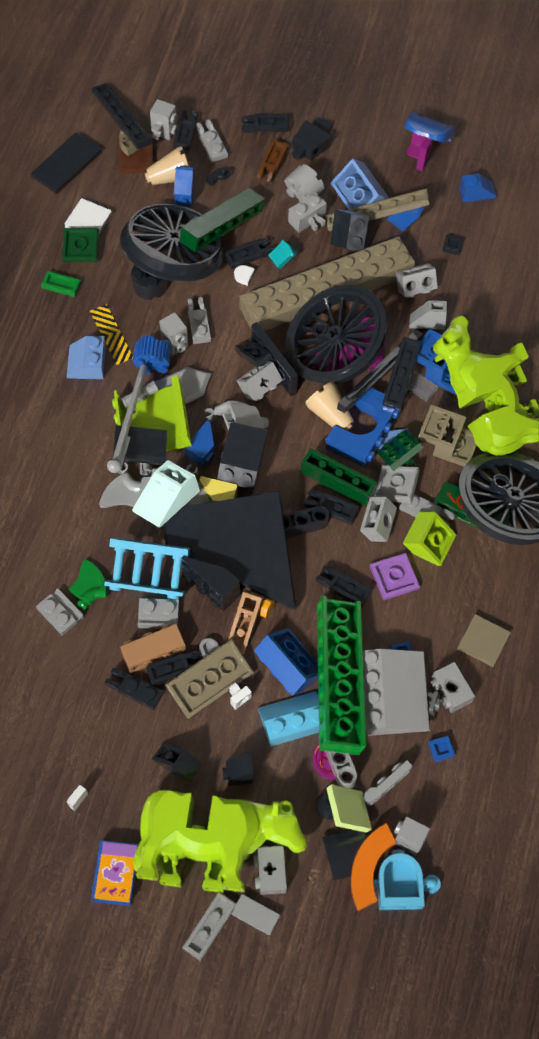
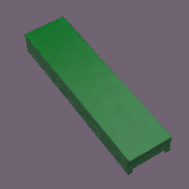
M322 596L317 603L319 750L360 755L361 751L366 747L361 601L352 603L327 599V596Z

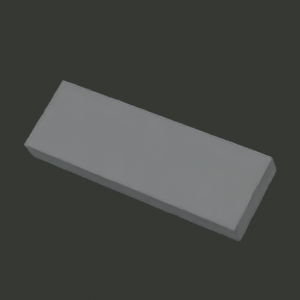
M218 892L182 949L201 961L237 903Z

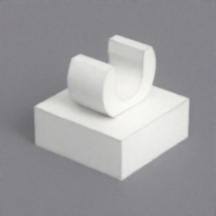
M236 683L229 687V692L232 695L230 704L235 710L251 699L252 692L247 686L242 690Z

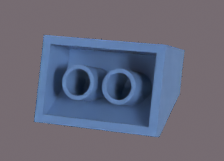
M352 159L331 182V185L348 209L389 199L365 163L356 159Z

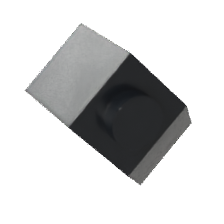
M164 742L152 758L154 762L187 781H190L196 775L197 770L201 766V763L187 750Z
M251 752L226 760V767L222 768L223 780H228V786L253 783Z

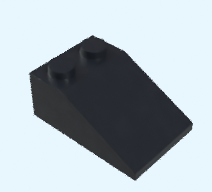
M231 421L217 480L254 490L258 483L268 430Z

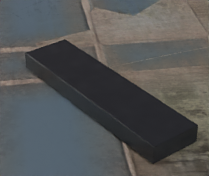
M403 337L383 399V406L401 410L421 341Z

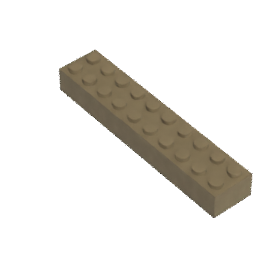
M396 237L241 295L240 310L250 329L251 325L257 322L265 332L291 322L296 313L308 300L326 289L341 285H355L372 291L396 282V272L413 268L415 262L400 237Z

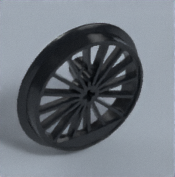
M154 204L138 210L124 225L120 234L121 248L126 257L144 272L165 280L188 282L204 279L215 273L220 268L224 259V249L220 237L196 252H193L179 241L180 230L183 226L180 225V222L188 224L195 218L202 216L201 213L180 205ZM172 221H177L175 230L173 228ZM133 231H136V232H139V233H143V234H133ZM165 249L168 251L167 256L162 254ZM203 250L212 252V254L210 255ZM181 251L192 263H184ZM171 252H176L178 261L170 258ZM193 254L199 256L204 260L199 261Z
M355 285L336 286L318 293L300 308L288 328L285 352L289 364L299 376L317 383L327 384L334 382L338 384L359 376L374 363L383 348L386 336V315L383 305L374 293L366 288ZM346 302H354L344 321ZM340 303L337 325L331 307ZM360 304L367 305V307L353 319ZM326 309L333 325L331 327L318 317ZM371 311H373V318L359 324ZM315 318L319 321L312 328L308 327ZM375 324L374 331L360 332ZM305 332L313 333L317 337L302 340ZM372 337L369 344L354 340ZM319 344L301 353L302 346ZM348 344L365 348V351L359 356ZM344 346L357 357L351 364H349ZM341 350L345 367L338 369ZM320 352L306 366L304 365V359ZM334 356L332 371L325 372L332 357ZM325 357L319 370H312Z
M487 452L471 459L462 469L459 478L461 502L469 519L481 531L502 542L516 545H529L539 542V520L536 519L539 518V502H535L539 500V494L527 495L539 487V462L514 452L502 456ZM498 469L506 470L507 477L500 474ZM490 470L494 478H490L484 471ZM512 471L523 475L517 487H513ZM475 476H478V477L481 478L487 485H485V484H483V483H481V482H479V481H477V480H475V479H473V478H474ZM525 477L536 482L523 491L520 489ZM471 486L482 492L472 491ZM475 499L485 500L488 502L477 503ZM497 507L488 514L482 510ZM506 509L500 522L492 518L502 510ZM508 511H510L511 527L502 524ZM515 516L517 517L523 529L516 528ZM527 521L530 522L535 528L531 529Z

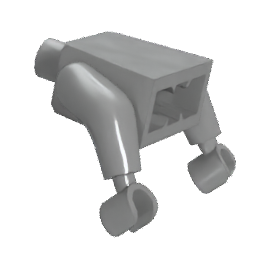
M230 400L216 406L215 410L211 408L205 410L206 420L210 423L216 420V415H222L228 431L231 421L262 429L267 428L269 425L268 418L260 417L255 406H249L238 401Z

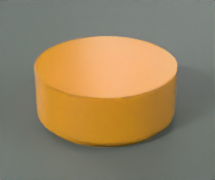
M266 598L263 601L259 612L260 616L266 619L269 618L275 605L274 600Z

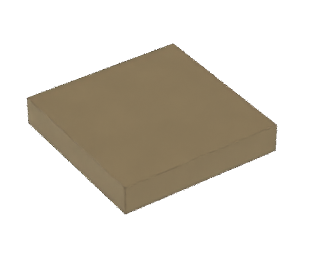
M475 614L457 649L493 667L511 632Z

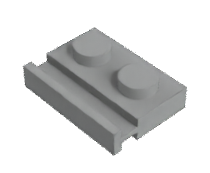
M58 588L36 606L37 610L62 636L74 627L80 619L84 618L83 614Z
M139 598L138 628L161 629L163 626H172L174 624L178 627L179 600Z

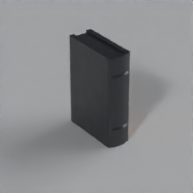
M116 425L113 456L122 429L120 425ZM130 427L127 436L131 438L124 461L163 465L166 461L167 430Z

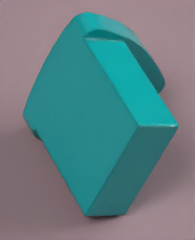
M282 240L269 254V257L277 268L281 269L298 254V251L291 244Z

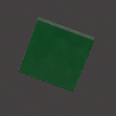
M64 228L62 262H97L99 229Z

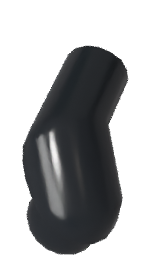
M228 168L215 169L206 179V183L212 186L217 180H226L231 172Z

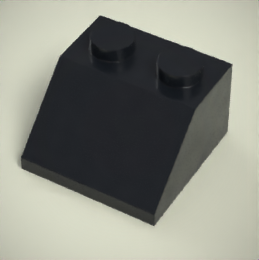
M335 209L330 244L349 250H364L369 214Z

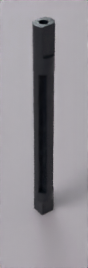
M414 330L407 338L421 341L424 335L418 330ZM401 343L338 402L337 409L345 413L394 367Z

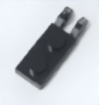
M182 111L173 143L174 149L182 146L183 150L190 151L196 127L197 112H193L191 120L187 119V111Z
M287 114L244 115L241 118L243 123L241 130L244 133H252L254 131L288 132Z
M268 238L226 251L224 257L232 270L260 258L268 257L274 248L272 246L267 247L270 241Z
M249 339L244 341L245 347L235 346L237 354L256 367L264 366L273 359L269 351Z
M309 490L308 495L316 500H320V502L305 499L303 502L304 506L308 508L323 506L328 509L330 517L352 525L359 510L357 505L325 492Z
M324 566L322 571L333 578L332 581L320 575L316 577V581L352 603L361 601L362 608L372 590L342 572H337L328 566Z
M200 651L183 653L147 665L146 669L152 686L171 681L194 664L188 666L187 661L199 658L201 656Z
M116 668L111 670V673L122 679L123 682L120 685L112 679H106L105 684L139 704L152 710L155 709L163 695V690L128 673L125 674Z

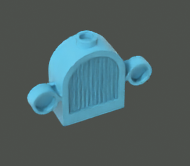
M393 850L392 855L382 863L378 871L377 880L373 878L374 891L378 889L379 910L422 909L424 907L423 889L427 893L433 894L439 890L441 885L439 878L435 875H428L423 879L419 863L413 857L405 854V850Z

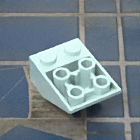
M167 460L153 473L132 511L160 528L200 491L195 475Z

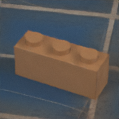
M176 624L163 626L160 631L146 633L142 638L135 641H126L123 646H120L130 674L146 668L147 665L186 652L185 643Z

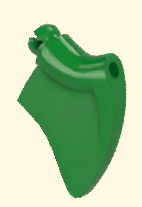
M84 560L76 582L69 588V591L80 599L78 606L82 607V609H87L95 600L107 597V586H104L105 579L101 571L90 561Z

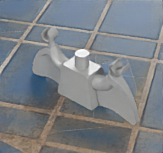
M124 462L126 469L120 470L118 473L121 475L107 486L100 499V507L108 508L117 505L134 507L157 468L152 469L151 477H143L142 481L139 482L133 480L130 473H127L128 465ZM189 464L186 470L190 472L192 465ZM196 467L194 472L190 473L197 476L199 473L198 467ZM198 481L200 491L184 506L209 503L207 493Z

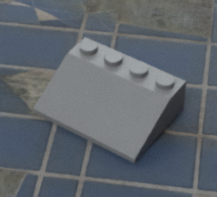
M390 649L363 650L365 730L368 736L430 731L424 652Z

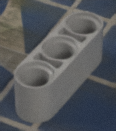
M325 751L338 786L352 789L356 783L357 773L350 755ZM342 756L345 761L341 763L336 762L334 757ZM343 775H350L352 781L345 782L341 777Z

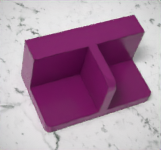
M413 132L407 155L417 158L416 169L423 171L429 160L432 139Z

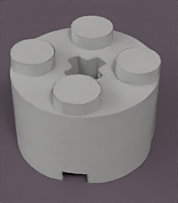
M305 164L299 165L285 179L288 188L286 192L292 198L294 196L297 197L299 202L315 192L319 195L324 190V184L321 179L318 181L315 177L317 173Z

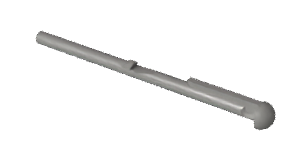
M146 365L140 366L113 459L107 463V468L111 473H118L122 469L131 438L127 435L132 422V416L136 413L137 401L147 371Z

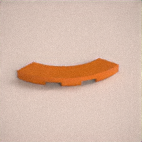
M387 823L367 837L355 857L351 874V890L357 911L378 901L373 886L374 869L382 854L390 847L396 845V841Z

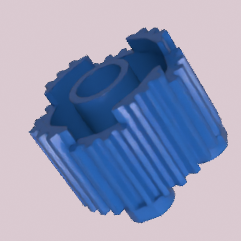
M151 335L142 336L141 340L135 343L133 354L134 366L140 369L141 365H146V375L151 374V372L166 373L169 368L171 355L170 342L168 340H163V342L161 340L158 341V339L155 340L154 336Z

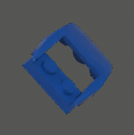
M415 111L411 112L404 125V128L440 142H451L456 129L454 126L437 122Z

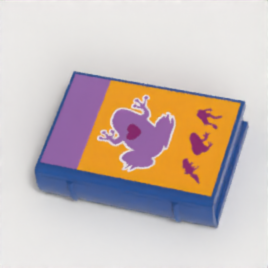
M110 841L99 842L93 887H91V901L131 906L136 875L133 858L139 845Z

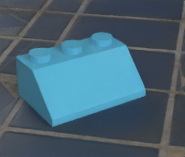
M316 691L258 708L270 747L319 733V706Z

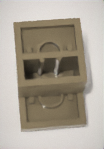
M434 405L430 406L418 439L435 445L433 456L464 467L472 459L477 446L472 432L463 428L466 420L465 416Z

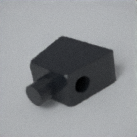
M305 120L293 138L294 151L292 156L296 160H300L302 157L308 160L315 159L330 148L331 135Z

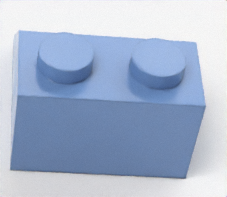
M85 336L69 346L67 378H104L106 354L104 337Z

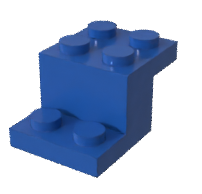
M429 329L421 340L416 362L426 366V380L456 395L450 382L446 361L436 362L434 359L438 354L434 352L433 345L441 337V334Z

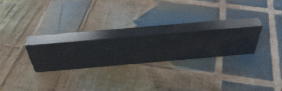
M107 83L92 88L94 96L136 149L152 144L150 136Z

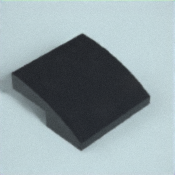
M348 830L322 837L333 880L351 877L357 852L367 839L365 832Z

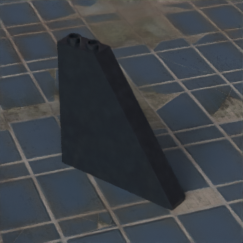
M279 492L184 506L163 524L167 531V534H164L165 545L191 548L188 558L226 568L240 581L241 585L292 610L297 609L282 501Z

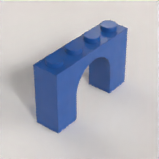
M371 388L352 407L372 416L377 423L376 428L370 433L357 435L334 425L326 438L325 448L365 467L368 461L372 462L376 453L374 452L376 447H381L384 441V433L390 432L393 425L392 421L399 417L401 410L383 406L385 394Z

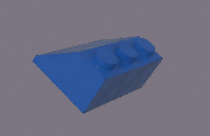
M289 628L268 634L254 650L260 661L265 663L271 670L272 675L278 678L284 685L285 690L291 693L292 696L303 692L318 680V661Z

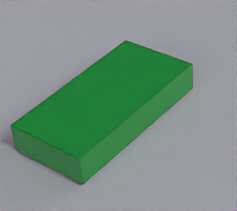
M47 271L41 286L46 290L75 297L81 285V280Z

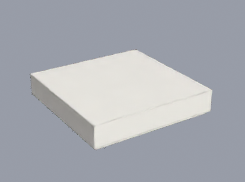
M81 198L65 222V227L98 228L100 234L111 217L112 211Z

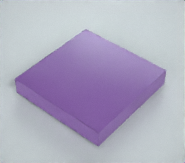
M406 553L371 563L369 566L383 600L420 589L419 582Z

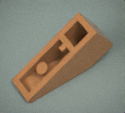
M249 590L244 591L228 638V641L231 639L234 641L243 655L248 647L260 615L261 605L265 599L264 595Z

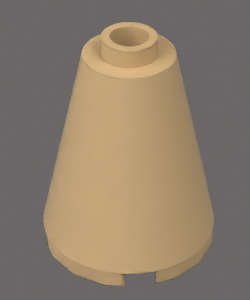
M182 146L147 168L145 176L148 183L151 182L152 185L175 182L176 166L190 168L185 153L181 154L180 150H183Z
M334 382L324 385L322 390L316 391L305 402L307 408L331 427L336 425L346 431L353 428L352 423L354 420L349 410L343 413L337 409L338 402L342 399V396Z

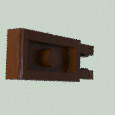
M272 140L261 162L257 175L258 179H262L265 170H269L267 182H272L288 150V144Z

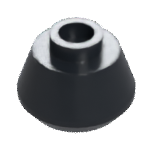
M326 791L317 798L316 810L324 819L333 820L334 817L328 792Z

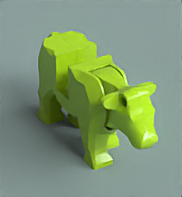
M464 316L454 318L449 328L433 345L434 352L438 354L434 359L436 362L446 361L450 382L457 395L460 409L483 400L489 413L482 415L468 425L473 434L475 444L484 452L502 456L514 452L524 444L539 442V418H537L539 417V406L536 400L533 399L523 407L519 403L518 392L515 386L518 387L527 382L519 365L528 359L523 343L521 342L513 346L509 353H503L498 356L471 350V341L468 334V320Z
M169 790L157 791L148 796L144 803L141 815V842L134 855L133 866L137 872V878L158 881V862L161 871L159 881L161 885L181 887L182 881L176 871V865L179 859L187 857L195 861L208 863L204 874L205 880L202 885L204 891L224 893V890L244 892L245 886L240 879L243 862L265 840L284 845L294 853L304 851L307 847V840L300 830L292 803L286 800L281 802L273 801L272 805H264L239 799H223L213 796L208 830H204L205 827L192 825L191 828L195 805L192 793H180Z

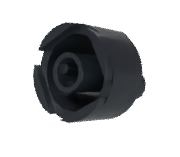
M133 266L131 271L132 285L137 296L142 299L152 300L154 297L159 298L165 294L168 288L167 280L150 275L137 266Z

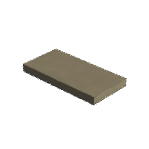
M231 639L165 684L186 718L189 719L229 691L230 686L235 683L239 684L252 675L254 671Z

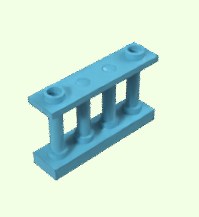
M115 537L110 539L109 547H115L114 551H116L113 580L105 581L104 586H110L109 589L121 591V588L167 594V598L179 599V596L185 595L184 590H178L182 565L181 557H189L191 548ZM126 549L134 550L135 553L132 583L120 581L123 556ZM146 552H151L155 556L151 586L140 584L143 555ZM165 554L173 555L172 559H174L171 588L159 587L162 559L165 557Z

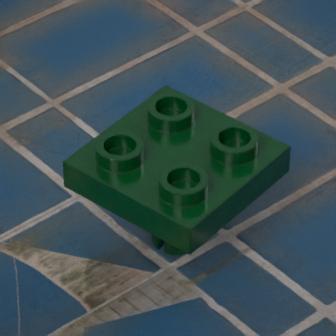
M405 430L399 433L391 442L383 445L377 453L395 471L402 464L409 467L412 464L415 467L417 463L412 457L421 451L423 446L413 435Z

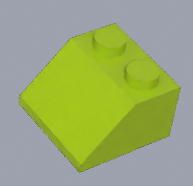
M418 512L403 544L414 555L437 566H441L456 534L436 512Z

